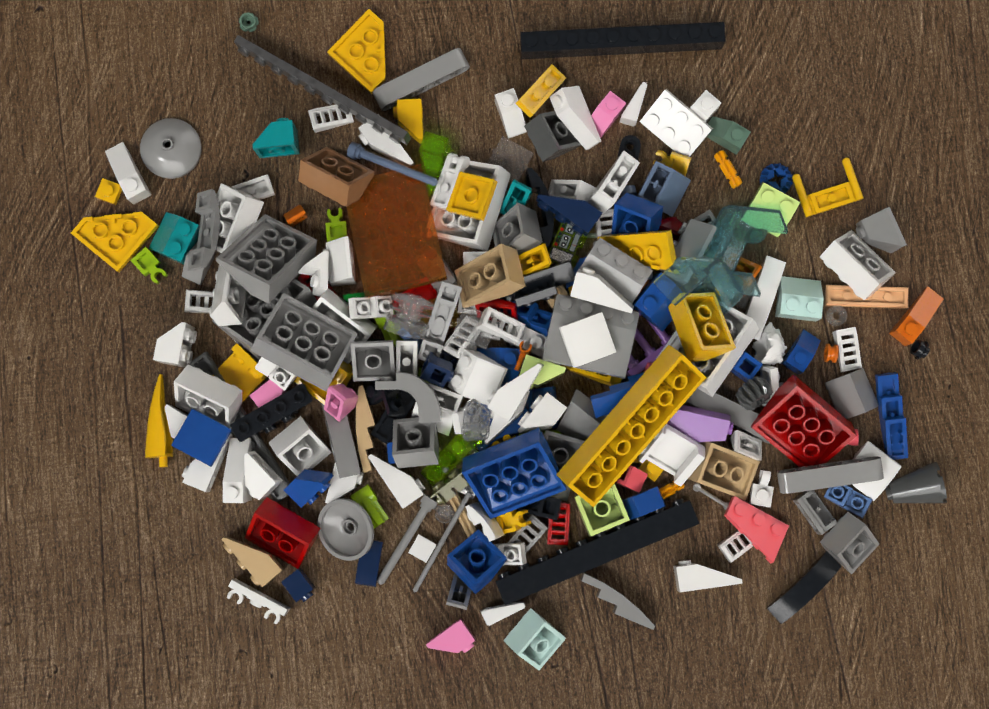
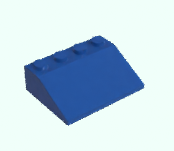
M540 428L463 458L462 474L490 519L567 490L566 484L556 475L560 470Z

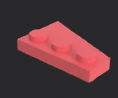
M736 496L732 497L724 516L741 534H744L752 542V545L757 550L759 549L766 556L765 559L770 564L774 563L789 525Z

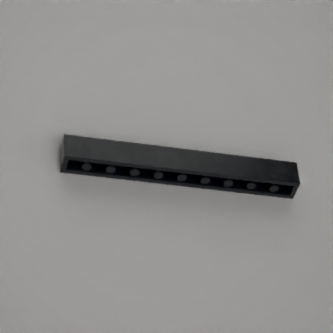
M724 22L520 32L521 60L720 50L726 42Z
M678 499L671 502L672 506L667 509L662 507L653 511V514L646 517L644 515L634 518V522L628 525L624 522L615 526V530L607 533L606 530L595 535L593 540L582 539L575 543L576 547L568 549L567 546L556 550L557 555L550 558L548 554L536 559L538 563L529 565L528 562L517 567L518 571L510 574V571L499 574V579L495 580L504 604H510L700 524L690 500Z

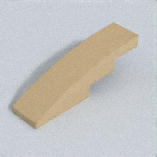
M361 385L358 388V400L356 403V436L363 472L367 473L373 471L367 450L375 448L369 428L375 427L376 421L371 405L368 403L365 388Z

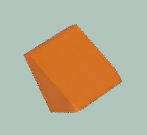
M298 205L285 213L284 217L290 227H294L308 218V215L303 207Z

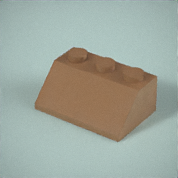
M325 147L300 160L298 181L308 188L318 191L325 197L333 199L340 205L347 207L360 199L373 178L375 171Z

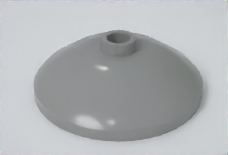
M166 118L152 124L145 131L140 143V154L145 166L155 175L167 179L179 178L191 172L198 164L202 152L201 140L196 130L187 122L176 118ZM170 142V147L165 148V143Z
M344 498L333 500L323 507L318 517L317 526L321 528L318 534L327 551L336 558L346 561L356 560L364 556L370 550L374 540L373 523L366 510L355 501Z

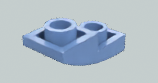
M847 485L830 487L824 495V498L862 519L872 503V499Z

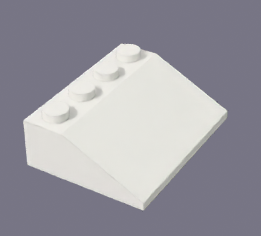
M470 161L469 167L465 169V173L494 179L498 182L484 221L433 207L425 234L469 248L488 251L511 174L499 165Z
M719 300L720 308L736 348L707 361L691 362L707 377L698 389L711 397L716 393L760 329L753 318ZM676 330L660 354L670 345L686 357Z

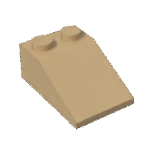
M502 243L455 270L457 284L462 286L460 298L464 308L511 295L526 286L517 249Z
M698 442L705 446V459L688 479L746 501L760 461L711 442Z

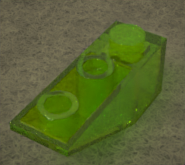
M425 131L419 149L424 174L438 180L444 166V159L451 152L452 145H449V138ZM425 183L428 199L431 200L436 186Z
M472 430L463 434H457L439 453V464L427 465L420 473L434 486L438 481L444 480L453 469L463 462L464 457L471 455L483 442ZM449 467V470L446 473H444L442 471V468Z

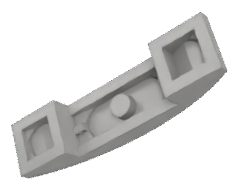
M213 189L197 193L195 212L201 215L197 249L190 250L189 271L205 268L212 259L217 246L220 230V213L217 196Z
M442 280L418 353V359L425 361L430 351L435 356L440 357L462 286Z

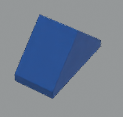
M658 486L622 500L630 520L666 506Z

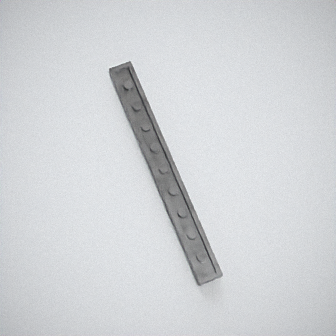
M237 35L234 40L238 47V52L242 55L254 57V61L261 66H270L275 74L287 76V79L294 85H303L304 89L310 94L315 95L317 93L322 96L321 99L327 104L331 105L334 103L338 105V109L347 115L349 112L355 115V119L362 124L367 122L372 125L376 132L380 134L385 132L390 135L389 138L395 143L400 144L402 142L407 145L411 140L406 130L245 38Z

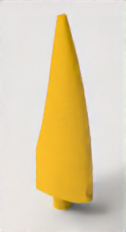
M159 374L153 392L145 447V458H159L160 468L168 467L167 457H173V446H171L173 437L170 434L164 408L166 403L163 374Z

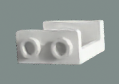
M666 424L641 452L639 462L643 463L645 460H648L674 476V483L681 487L705 459V446Z

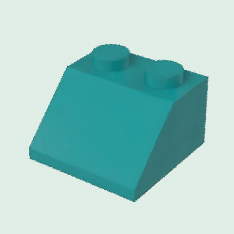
M279 118L277 121L271 122L252 144L253 150L259 158L300 154L298 130L293 121L288 118Z
M166 212L148 249L184 265L186 254L198 242L200 225L181 216Z

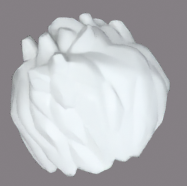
M772 322L764 326L760 340L753 342L752 348L756 354L754 358L760 363L768 365L781 364L783 361L782 356L785 355L784 352L787 346L784 345V339L781 336L780 330L775 329Z

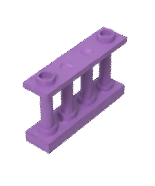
M648 321L662 340L661 344L663 346L656 350L649 345L637 328L635 340L644 350L646 358L639 362L638 359L635 360L630 355L629 371L626 372V375L629 377L639 374L645 369L648 362L653 363L672 336H668L665 330L661 332Z

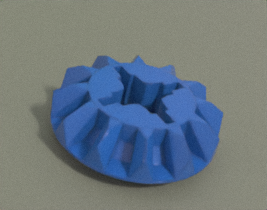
M781 163L770 164L761 172L760 185L764 182L785 194L793 183L792 174L788 167L781 165ZM774 172L777 177H784L779 181V185L776 181H770L774 177Z

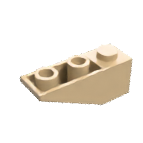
M228 536L221 539L224 542L223 547L229 554L233 553L238 558L237 564L243 570L247 569L250 572V579L257 586H266L284 570L283 566L269 552Z

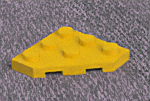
M368 9L327 53L364 88L373 94L372 92L386 81L384 22Z
M143 212L112 214L102 217H84L71 234L120 273L159 225Z

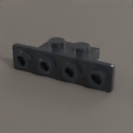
M566 261L523 276L526 285L524 288L498 299L509 302L516 301L517 307L522 305L527 307L534 304L537 300L553 298L557 294V286L575 280V273L571 262Z
M369 338L367 341H384V340H383V339ZM363 381L369 405H377L384 401L388 416L405 415L399 390H375V381Z
M301 383L231 423L230 426L239 442H243L257 433L265 432L268 434L277 429L276 425L283 421L286 424L295 418L294 414L298 413L297 410L311 403L313 399L305 385Z

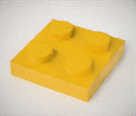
M460 171L446 210L450 213L484 221L498 182L494 179Z

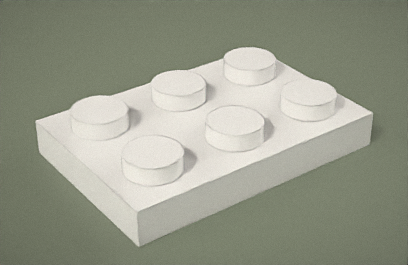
M667 89L663 91L639 121L676 153L688 157L692 155L713 129Z

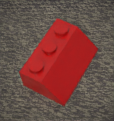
M266 497L255 511L245 539L299 569L321 528Z

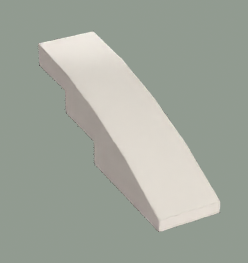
M767 255L745 312L747 316L755 320L760 328L753 338L758 341L766 324L786 264L784 261Z

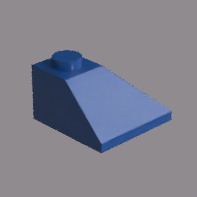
M477 348V351L508 369L501 387L506 382L509 383L518 377L519 371L514 370L519 358V349Z

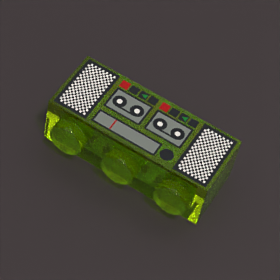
M567 222L565 224L561 223L549 251L552 265L570 261L572 267H575L579 258L576 253L578 248H583L587 237L583 234L582 236L576 234L571 229L572 226Z

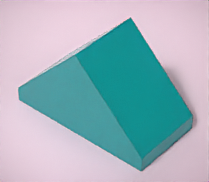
M514 179L499 213L504 215L517 203L526 206L532 195V188Z

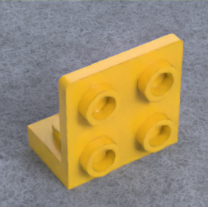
M236 343L231 348L233 353L218 368V371L226 383L235 385L242 390L243 403L267 376L255 369L258 362L247 350Z

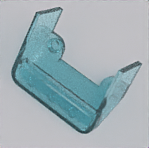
M736 205L725 206L720 210L715 220L714 226L718 228L704 252L697 269L700 274L729 293L760 297L761 292L753 274L735 271L747 243L757 244L762 242L768 232L788 233L781 211L777 209Z
M679 257L671 267L653 282L675 306L690 293L715 292L723 315L735 306L744 294L728 265L721 258Z

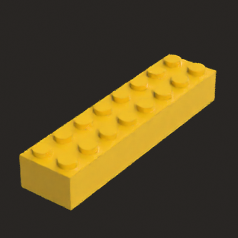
M668 345L556 475L575 493L595 507L707 377L682 353Z

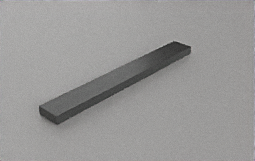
M204 352L191 361V366L200 368L203 372L211 376L214 375L225 382L208 352ZM242 406L238 411L235 421L247 415ZM257 433L250 437L251 449L256 451L283 480L270 493L273 500L279 502L288 496L284 489L290 483L263 439Z

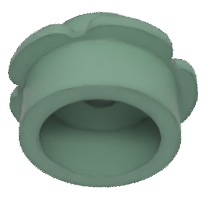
M246 12L239 18L240 28L245 32H253L257 29L256 26L259 24V20L253 13Z

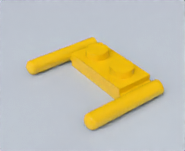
M849 158L842 160L849 182L810 195L806 194L800 175L794 174L792 176L806 218L864 199Z

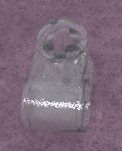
M476 399L469 400L464 407L461 433L463 439L468 442L486 440L490 434L489 427L492 412L487 408L488 405H481Z

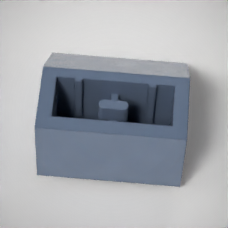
M655 161L637 197L663 206V213L672 217L691 180L676 170Z

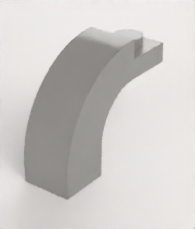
M396 372V380H393V376L380 377V381H375V390L397 389L411 394L418 405L419 423L441 422L439 399L433 388L425 380L414 374Z

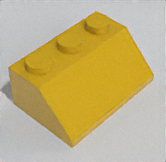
M715 292L680 294L668 306L685 355L690 362L707 361L736 348Z

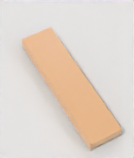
M825 285L824 306L907 309L908 288L880 287L873 295L863 300L856 296L853 289L848 285Z

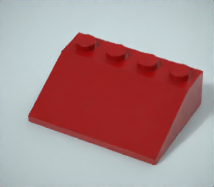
M794 374L777 389L751 425V428L799 467L827 463L857 436L853 424Z

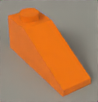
M927 286L889 334L904 346L913 344L944 299Z

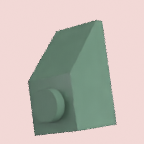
M712 116L708 124L713 129L707 135V138L737 155L751 131L734 121Z

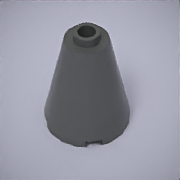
M932 462L891 481L888 485L889 487L885 488L888 500H892L893 503H947V493L943 477L937 472L940 470L938 463Z

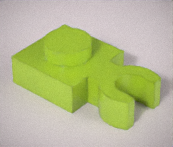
M338 208L339 214L337 216H332L331 210H327V216L330 221L325 223L327 242L348 236L346 221H341L343 219L341 208Z
M147 247L130 260L144 276L150 273L151 280L156 284L160 283L156 279L157 274L162 273L165 277L168 276L165 270L157 268L161 262Z

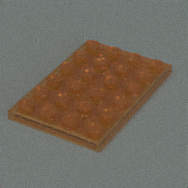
M421 164L409 167L423 173ZM396 171L373 176L360 199L346 207L365 297L384 296L448 280L426 183Z

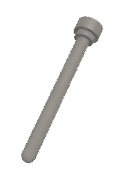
M424 494L420 500L421 508L379 575L377 579L378 584L382 585L385 583L427 513L431 512L432 509L435 510L438 502L434 498L431 499L427 494Z

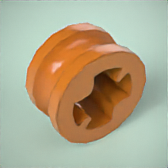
M825 345L824 362L831 360L832 363H836L839 352L838 345Z

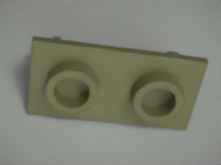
M462 467L460 469H453L448 474L449 478L445 481H438L432 487L433 491L430 498L432 499L436 495V501L440 505L442 503L445 504L456 495L452 489L453 487L458 492L466 488L469 484L462 474Z

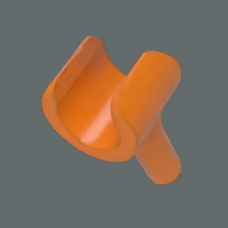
M524 341L519 345L520 354L514 368L519 371L526 354L529 355L532 350L531 344L528 350L522 349Z

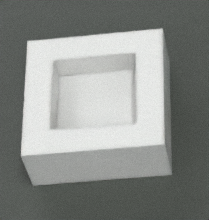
M418 534L408 553L427 563L437 544Z

